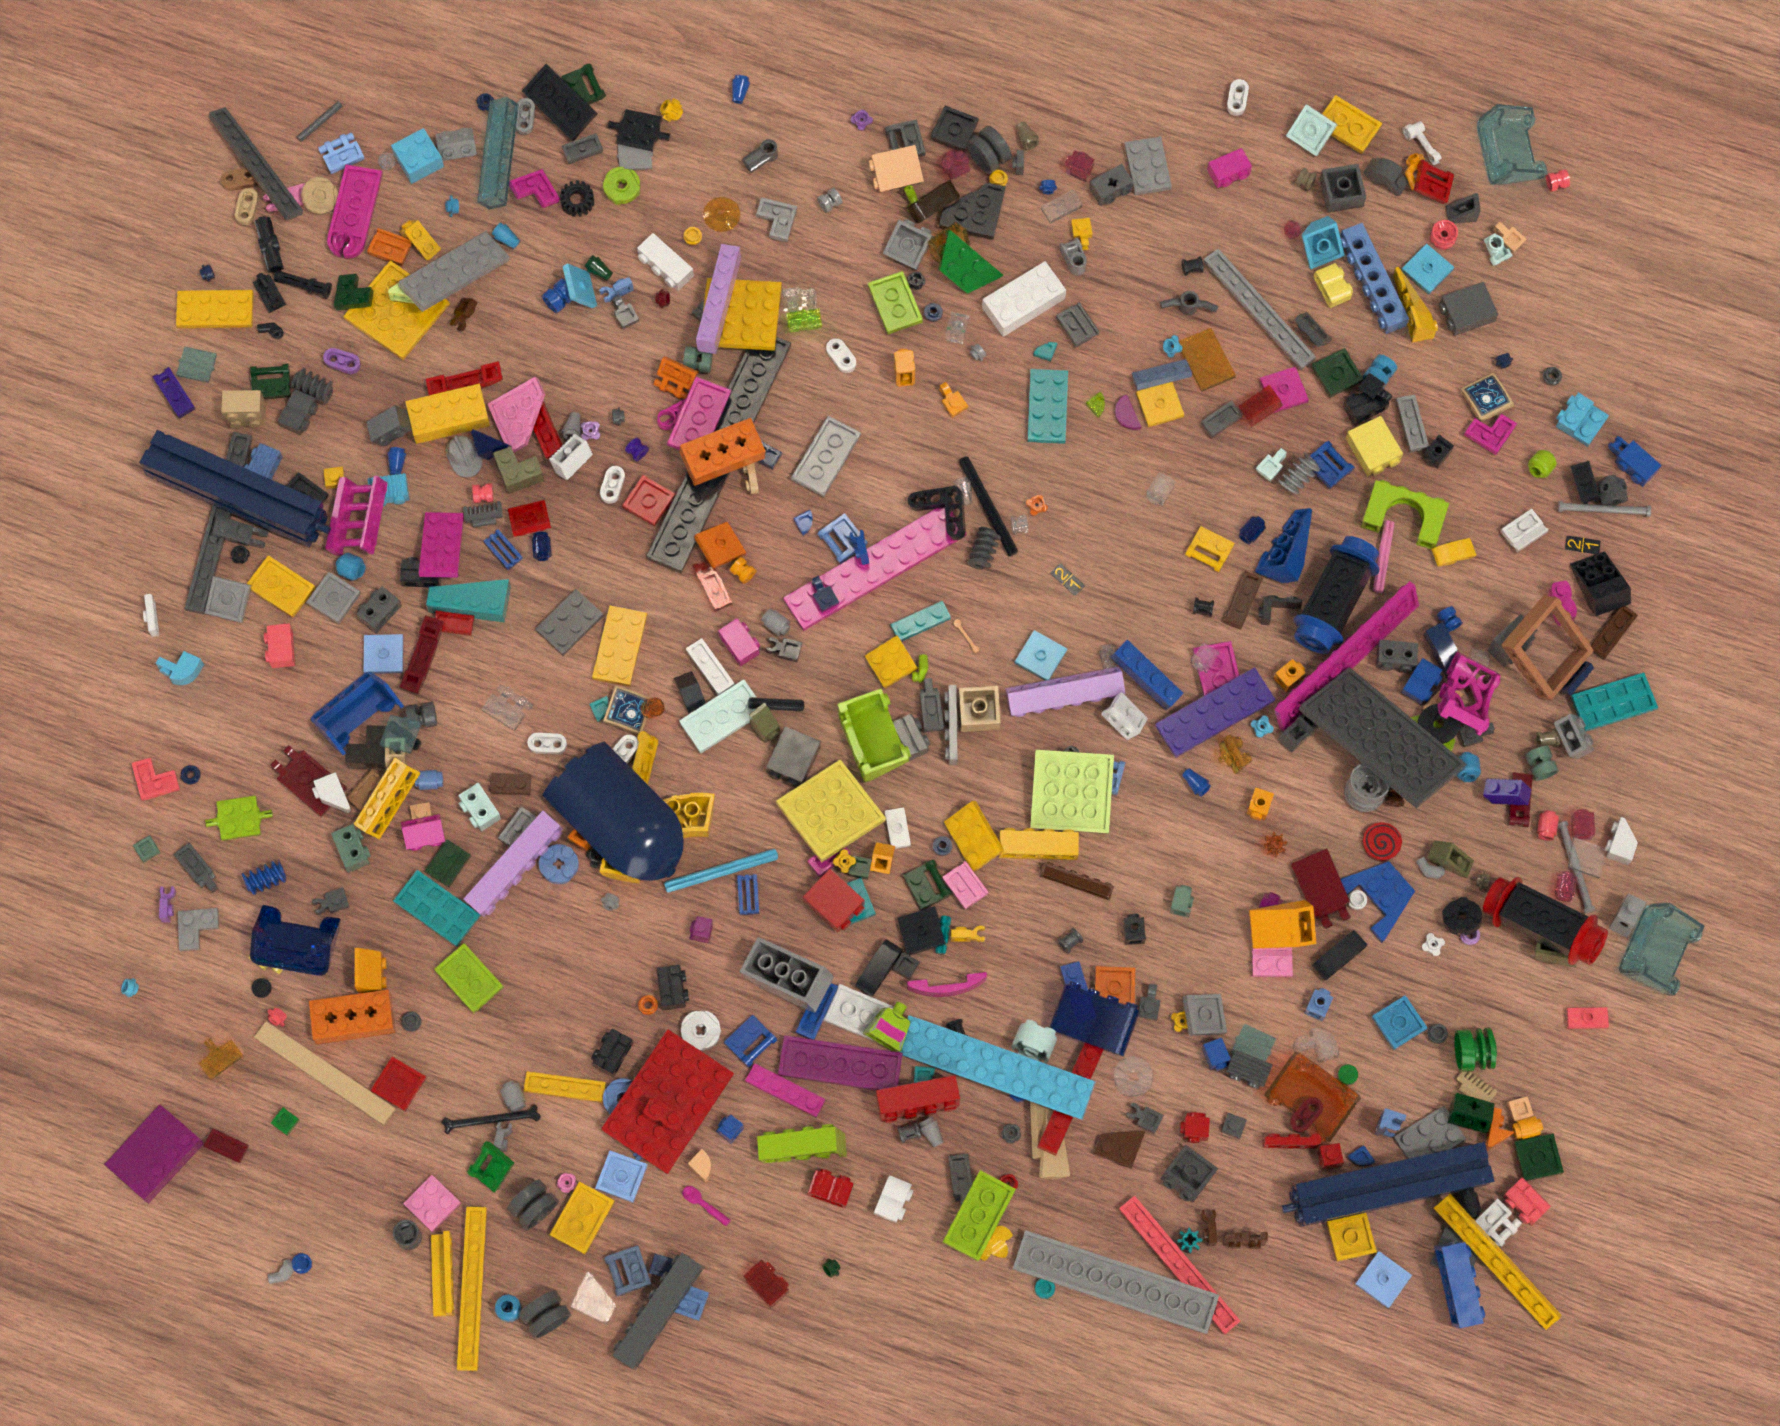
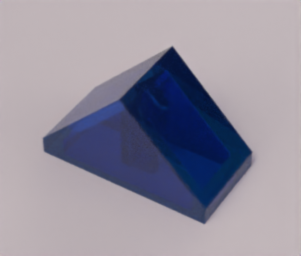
M474 429L471 431L478 456L490 460L494 458V452L511 447V445Z

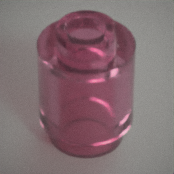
M1563 871L1562 874H1558L1555 890L1557 900L1571 902L1572 898L1575 897L1577 877L1574 876V873Z

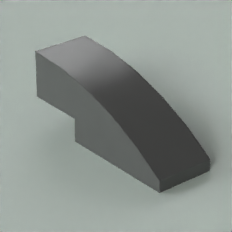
M1301 714L1292 725L1283 731L1278 740L1289 751L1293 752L1319 727L1307 716Z

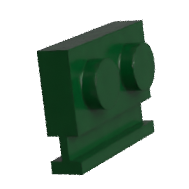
M447 839L426 868L425 873L449 888L470 859L471 854Z

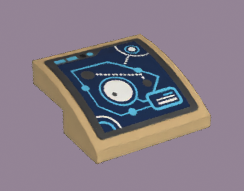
M1494 373L1461 388V394L1471 405V411L1481 422L1514 406L1506 389Z
M615 685L603 721L605 724L619 727L625 732L638 735L644 730L653 699Z

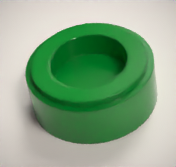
M1344 1065L1338 1071V1080L1343 1085H1352L1358 1079V1071L1353 1065Z

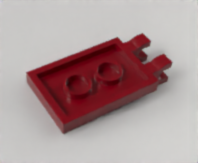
M288 745L283 751L291 761L284 767L275 759L270 766L279 774L277 780L318 816L322 817L331 806L323 804L320 798H315L312 790L315 787L313 781L331 773L304 750L299 754ZM340 782L343 792H345L347 787Z
M1327 848L1291 864L1306 901L1313 905L1314 918L1320 917L1325 929L1333 926L1328 916L1333 912L1338 911L1343 921L1351 918L1346 907L1347 904L1351 903Z

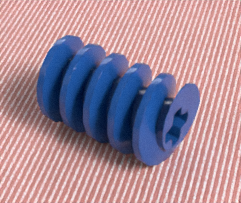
M279 858L278 865L271 861V868L264 864L263 871L256 867V874L249 870V877L241 873L248 891H251L253 895L257 894V888L263 892L264 885L271 889V882L276 886L279 885V879L283 883L286 882V874Z

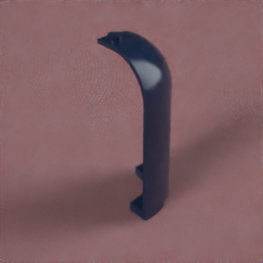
M605 741L586 749V754L579 759L574 757L564 766L566 770L559 777L555 776L549 783L542 796L612 867L627 876L646 881L669 878L675 873V868L682 856L684 845L682 827L676 814Z

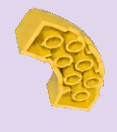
M690 793L679 796L674 795L663 800L676 814L682 827L683 839L689 837H709L715 794ZM603 858L599 871L603 876L640 884V879L621 873Z

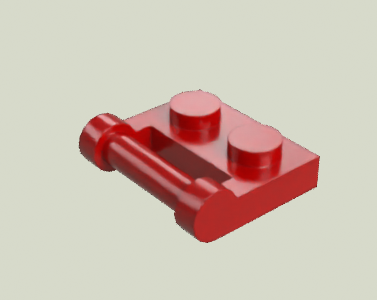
M1420 160L1417 165L1418 173L1413 191L1442 204L1448 203L1454 174L1450 171L1445 172L1428 164L1426 160ZM1426 172H1429L1433 175L1442 178L1443 181H1440L1432 176L1427 175Z

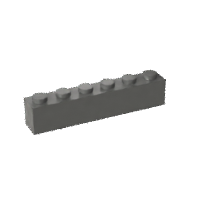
M681 1253V1255L677 1254L671 1262L672 1268L669 1272H665L659 1280L661 1284L657 1290L653 1289L648 1296L650 1301L646 1307L642 1306L636 1314L637 1320L634 1324L631 1323L625 1330L627 1335L623 1341L619 1340L613 1348V1351H615L613 1356L635 1371L705 1268L684 1253Z

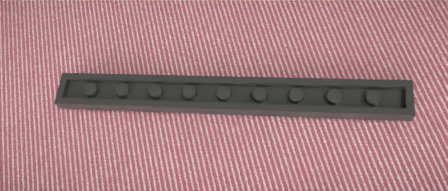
M233 432L226 460L244 467L253 440L252 435ZM215 506L211 510L184 608L186 611L205 614L212 578L216 574L225 541L223 538L211 535L216 516L231 519L232 516L231 513Z

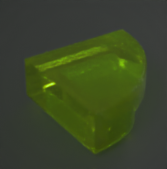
M1101 391L1086 402V406L1097 418L1102 415L1105 408V400Z

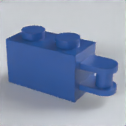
M1617 436L1615 442L1608 445L1610 451L1617 456L1615 460L1617 467L1630 475L1632 481L1640 484L1642 487L1658 473L1662 466L1634 440L1628 444L1620 436Z

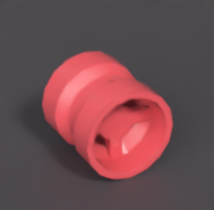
M1566 169L1559 170L1556 174L1553 172L1546 174V183L1550 192L1556 191L1558 187L1567 188L1570 186V179Z
M486 483L482 487L479 484L472 485L474 504L481 503L482 500L487 502L494 501L492 483Z

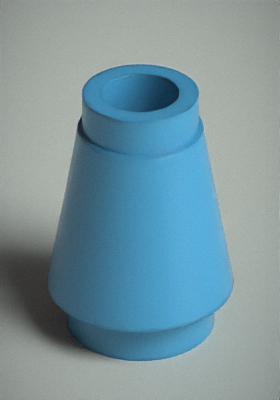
M499 223L492 232V235L495 236L494 239L513 249L520 243L518 237L506 224Z

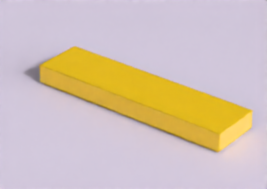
M527 1071L523 1091L603 1103L606 1082Z

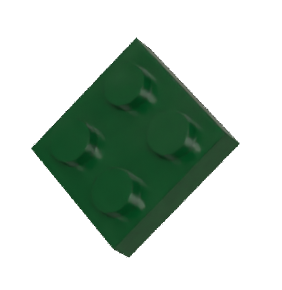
M1345 348L1312 364L1313 371L1330 398L1364 380Z
M1554 1133L1514 1142L1521 1174L1526 1181L1564 1173Z

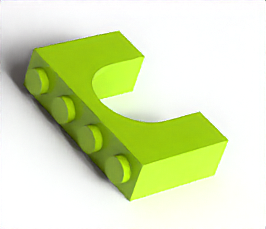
M1376 480L1361 528L1379 533L1387 510L1398 504H1406L1418 511L1422 521L1416 545L1427 549L1436 547L1449 503L1445 502L1442 498L1428 497L1423 492H1412L1406 487H1396L1390 485L1387 481Z

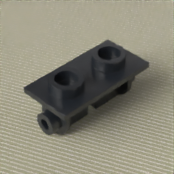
M259 273L253 284L268 312L271 313L285 306L286 303L270 274L264 275Z

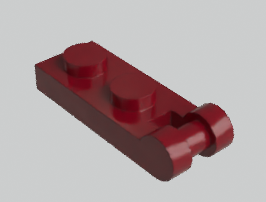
M1513 772L1512 780L1521 779L1531 788L1532 792L1533 775ZM1531 794L1528 805L1510 804L1508 825L1515 826V824H1519L1522 827H1529ZM1516 813H1523V817H1517Z

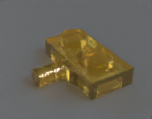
M209 1038L207 1039L209 1043L205 1041L204 1044L210 1050V1053L199 1062V1065L212 1080L243 1058L244 1055L232 1039L224 1045L217 1047L212 1039Z

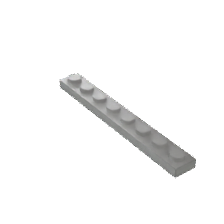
M1219 249L1204 259L1205 265L1300 370L1315 360L1316 356Z

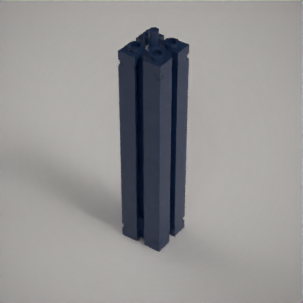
M159 430L154 434L150 442L151 446L148 450L146 449L139 462L147 477L156 479L158 482L297 543L300 542L309 548L318 539L319 533L316 532L317 530L329 534L331 531V527L325 525L328 517L325 509H323L322 501L312 499L308 495L171 435H165L164 432Z
M1485 1142L1295 1184L1289 1192L1291 1203L1281 1205L1283 1213L1294 1211L1296 1223H1299L1300 1227L1455 1193L1468 1188L1486 1186L1495 1182L1491 1166H1489Z

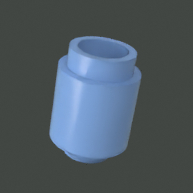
M419 771L421 773L415 781V787H419V790H433L443 787L442 771Z

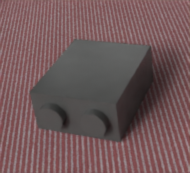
M1484 282L1444 295L1439 303V310L1447 319V328L1449 331L1452 330L1454 336L1496 322L1498 312Z

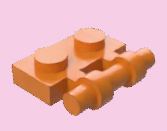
M664 356L656 374L663 379L661 381L656 378L653 385L658 387L660 391L674 394V397L678 399H686L689 393L685 392V388L691 389L698 371ZM669 381L678 384V387L670 385Z

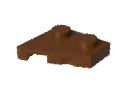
M1145 1131L1103 1134L1100 1136L1094 1155L1132 1169Z
M1261 1232V1235H1251V1233L1225 1234L1223 1245H1228L1230 1249H1239L1241 1246H1249V1249H1261V1246H1264L1268 1241V1232Z

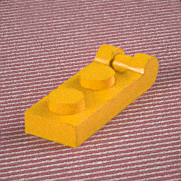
M641 731L637 737L639 744L632 769L648 784L658 746V738L650 736L645 731Z

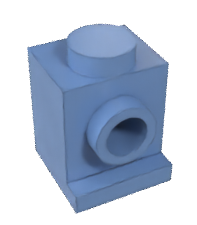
M1323 988L1315 989L1304 1014L1323 1022L1333 1000V997L1330 996L1331 992ZM1320 999L1324 1001V1004L1319 1005L1317 1003V1000Z

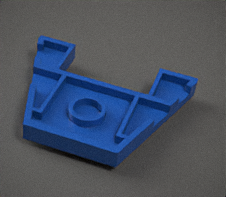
M1390 862L1341 879L1347 895L1359 886L1384 914L1385 917L1370 929L1381 943L1385 941L1415 892Z

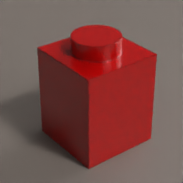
M1340 1143L1320 1146L1317 1150L1321 1170L1338 1168L1343 1165L1344 1160Z

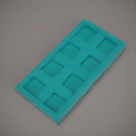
M1030 370L1027 442L1066 443L1068 371Z
M1644 672L1571 695L1576 713L1583 719L1586 725L1584 727L1586 732L1658 709Z
M418 870L393 900L399 907L456 947L481 916Z

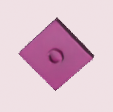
M1296 366L1260 377V383L1272 413L1309 401Z

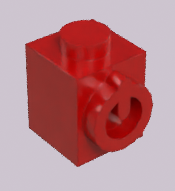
M1187 1113L1184 1121L1180 1122V1133H1183V1139L1188 1140L1189 1143L1207 1141L1209 1138L1210 1118L1206 1117L1204 1113Z

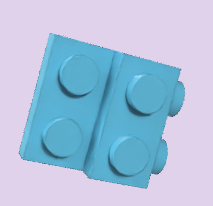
M1578 392L1576 396L1572 395L1567 401L1566 405H1568L1566 411L1562 409L1556 419L1559 421L1556 427L1588 447L1609 415L1595 407L1593 401Z

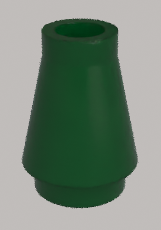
M594 255L590 257L584 266L588 269L587 272L605 281H608L613 274L604 262Z

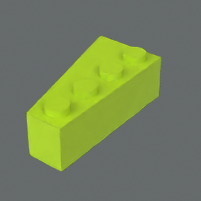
M833 1124L822 1125V1128L819 1129L803 1127L802 1131L786 1129L783 1130V1133L779 1134L764 1132L763 1136H757L759 1161L763 1163L792 1161L791 1157H795V1160H809L811 1156L826 1159L830 1158V1154H839L840 1157H847L845 1133L834 1127Z

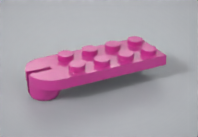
M345 165L327 237L328 247L335 256L341 258L343 252L344 258L350 259L357 257L364 250L383 176L381 170Z

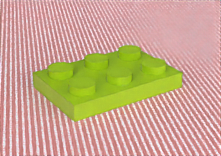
M903 271L868 283V288L887 334L923 323L922 316Z
M465 943L434 969L473 1014L504 988Z

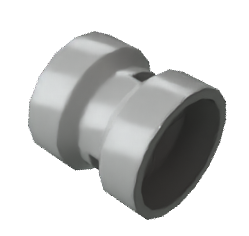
M831 188L827 194L817 197V201L825 213L831 211L832 207L843 203L841 196L835 188Z

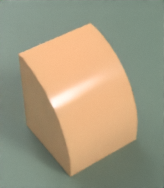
M701 1149L691 1159L688 1166L707 1183L711 1176L712 1167L707 1153Z

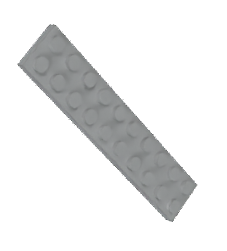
M1026 1230L1013 1266V1270L1206 1335L1219 1299L1218 1294Z

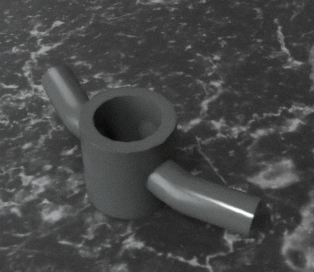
M1194 291L1184 292L1181 295V299L1172 298L1160 301L1161 309L1179 306L1180 311L1184 315H1193L1198 308H1205L1216 313L1219 307L1208 301L1199 300L1198 294ZM1185 301H1191L1194 304L1187 305L1185 304Z

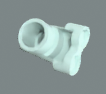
M1496 233L1484 239L1493 266L1513 256L1510 249H1506L1503 245V238Z

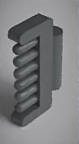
M497 501V508L496 503H493L492 506L490 503L487 506L484 504L483 511L481 505L478 506V510L477 506H474L473 509L470 506L469 514L468 508L466 506L463 507L465 523L473 522V527L497 524L496 519L503 518L500 501Z

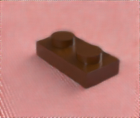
M492 773L491 794L530 795L531 774Z

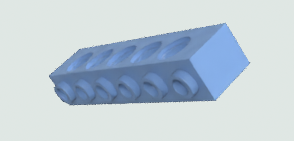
M1363 223L1342 230L1340 238L1343 249L1345 248L1347 252V260L1355 269L1356 279L1360 280L1363 285V293L1370 300L1371 310L1373 313L1376 312L1380 328L1384 329L1385 333L1388 334L1406 327L1409 317ZM1353 245H1358L1361 249H1356ZM1361 261H1366V262H1368L1369 264H1368V265H1363V264L1361 263ZM1368 277H1374L1376 281H1371ZM1376 293H1382L1384 297H1379ZM1384 309H1390L1392 313H1386Z

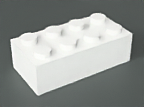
M1046 261L985 297L982 302V309L1004 337L1065 300L1066 289Z

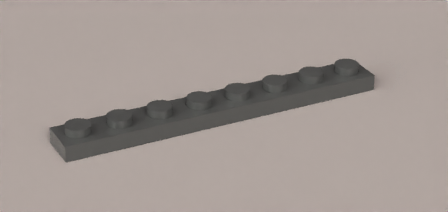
M224 107L209 112V119L284 219L289 220L301 216L303 213L301 206L227 108Z

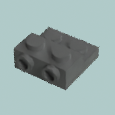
M1185 1145L1160 1179L1163 1180L1166 1188H1174L1179 1192L1180 1197L1184 1201L1190 1200L1193 1203L1218 1168Z

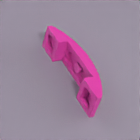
M987 973L967 974L965 983L928 987L927 979L907 981V989L913 993L929 997L956 996L971 991L983 984L987 979Z

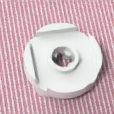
M694 1011L684 1018L681 1034L682 1039L700 1051H705L715 1046L718 1042L721 1029L715 1015L708 1011ZM698 1026H699L700 1028H702L703 1026L706 1028V1029L704 1030V1031H705V1034H704V1035H702V1034L697 1035V1034H696V1033H697V1029H696V1028H697Z

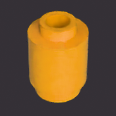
M1536 1116L1517 1120L1516 1123L1512 1124V1131L1516 1140L1541 1135V1130H1543L1542 1122Z

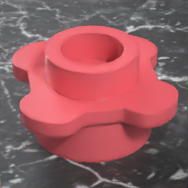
M274 1008L267 1011L269 1013L268 1020L273 1025L285 1026L284 1021L287 1016L282 1010Z

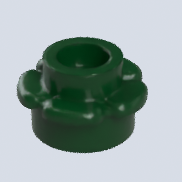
M828 1258L822 1264L824 1272L830 1278L835 1275L839 1276L840 1265L835 1259L831 1260Z

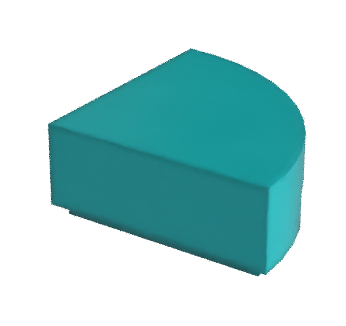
M1048 342L1037 347L1033 356L1051 362L1057 348V343Z
M607 696L589 704L597 722H600L606 715L609 706Z
M915 1066L914 1083L931 1080L935 1068Z

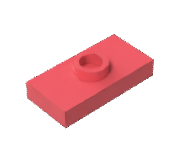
M1607 1007L1566 1009L1568 1029H1600L1609 1027Z

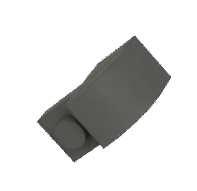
M1372 158L1364 171V174L1374 185L1385 184L1395 196H1400L1408 184L1407 178L1401 173L1403 168L1385 158Z

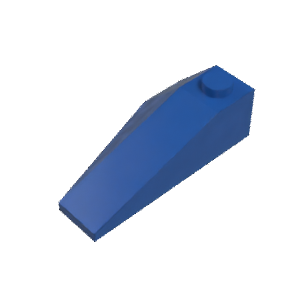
M1311 508L1299 509L1293 512L1282 527L1283 533L1278 538H1274L1272 541L1273 546L1269 552L1265 551L1261 556L1255 570L1257 574L1280 583L1298 581L1305 562L1312 516Z

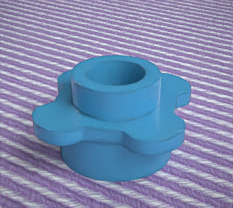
M452 195L445 202L446 212H449L450 217L453 214L459 213L458 199H453Z

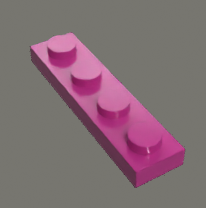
M755 1063L745 1080L746 1083L817 1118L826 1101L824 1098Z

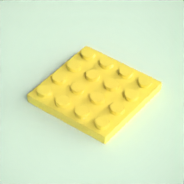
M838 760L776 801L778 807L821 863L886 821V817L841 760Z

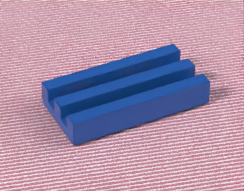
M498 529L495 531V534H491L488 539H485L484 543L504 567L509 570L521 561L523 557ZM497 537H499L504 542V544L510 549V551L517 557L516 559H514L510 555V553L503 547V545L497 540ZM492 541L506 555V557L511 561V563L508 564L506 560L499 554V552L491 544Z
M757 874L751 876L737 875L740 915L759 914ZM749 880H753L755 910H751ZM742 881H746L747 910H743Z

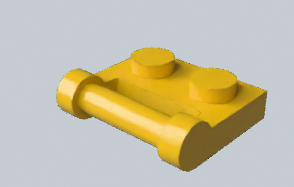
M1200 526L1185 556L1193 557L1213 567L1215 571L1220 572L1235 543ZM1196 547L1220 558L1219 561L1196 551Z

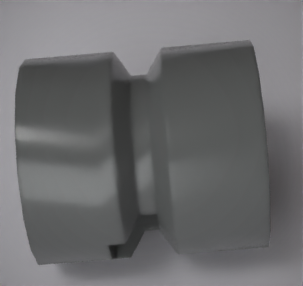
M433 701L422 703L421 706L417 704L406 706L410 730L421 729L422 725L426 728L437 726Z
M402 1220L395 1225L393 1238L402 1249L414 1250L422 1241V1232L413 1221Z

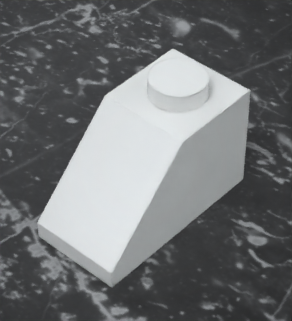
M336 772L313 781L315 787L312 790L316 799L320 798L323 804L343 812H351Z

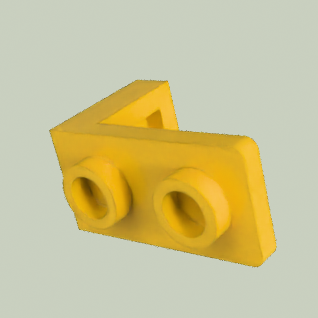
M407 220L401 225L400 235L408 238L425 260H430L441 250L418 220Z

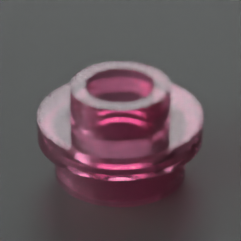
M1291 220L1285 225L1284 232L1289 239H1295L1300 235L1298 222Z

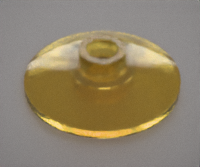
M718 197L706 204L703 218L710 229L717 232H726L738 224L740 209L732 199ZM724 210L725 212L720 214L718 211Z

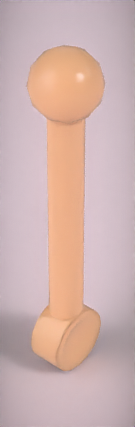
M956 619L954 627L959 628L971 645L972 651L978 653L979 647L972 642L962 628L961 621Z

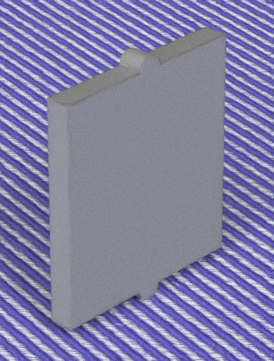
M618 144L619 155H617V159H619V167L634 171L652 169L651 157L653 153L651 151Z

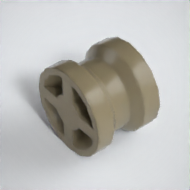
M1303 167L1297 178L1296 185H1303L1305 189L1310 190L1317 173H1310Z

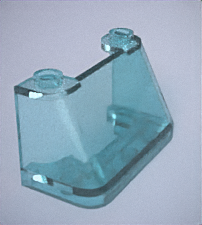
M1496 104L1479 118L1477 130L1488 180L1491 184L1504 185L1539 180L1548 175L1545 163L1534 160L1528 130L1535 124L1533 107Z
M1671 903L1648 905L1640 917L1619 966L1620 973L1668 996H1675L1680 989V980L1674 977L1687 945L1701 939L1705 926Z

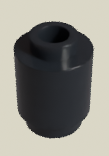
M1474 1188L1458 1191L1459 1196L1457 1198L1459 1204L1472 1218L1479 1217L1478 1213L1482 1212L1478 1194L1474 1191Z

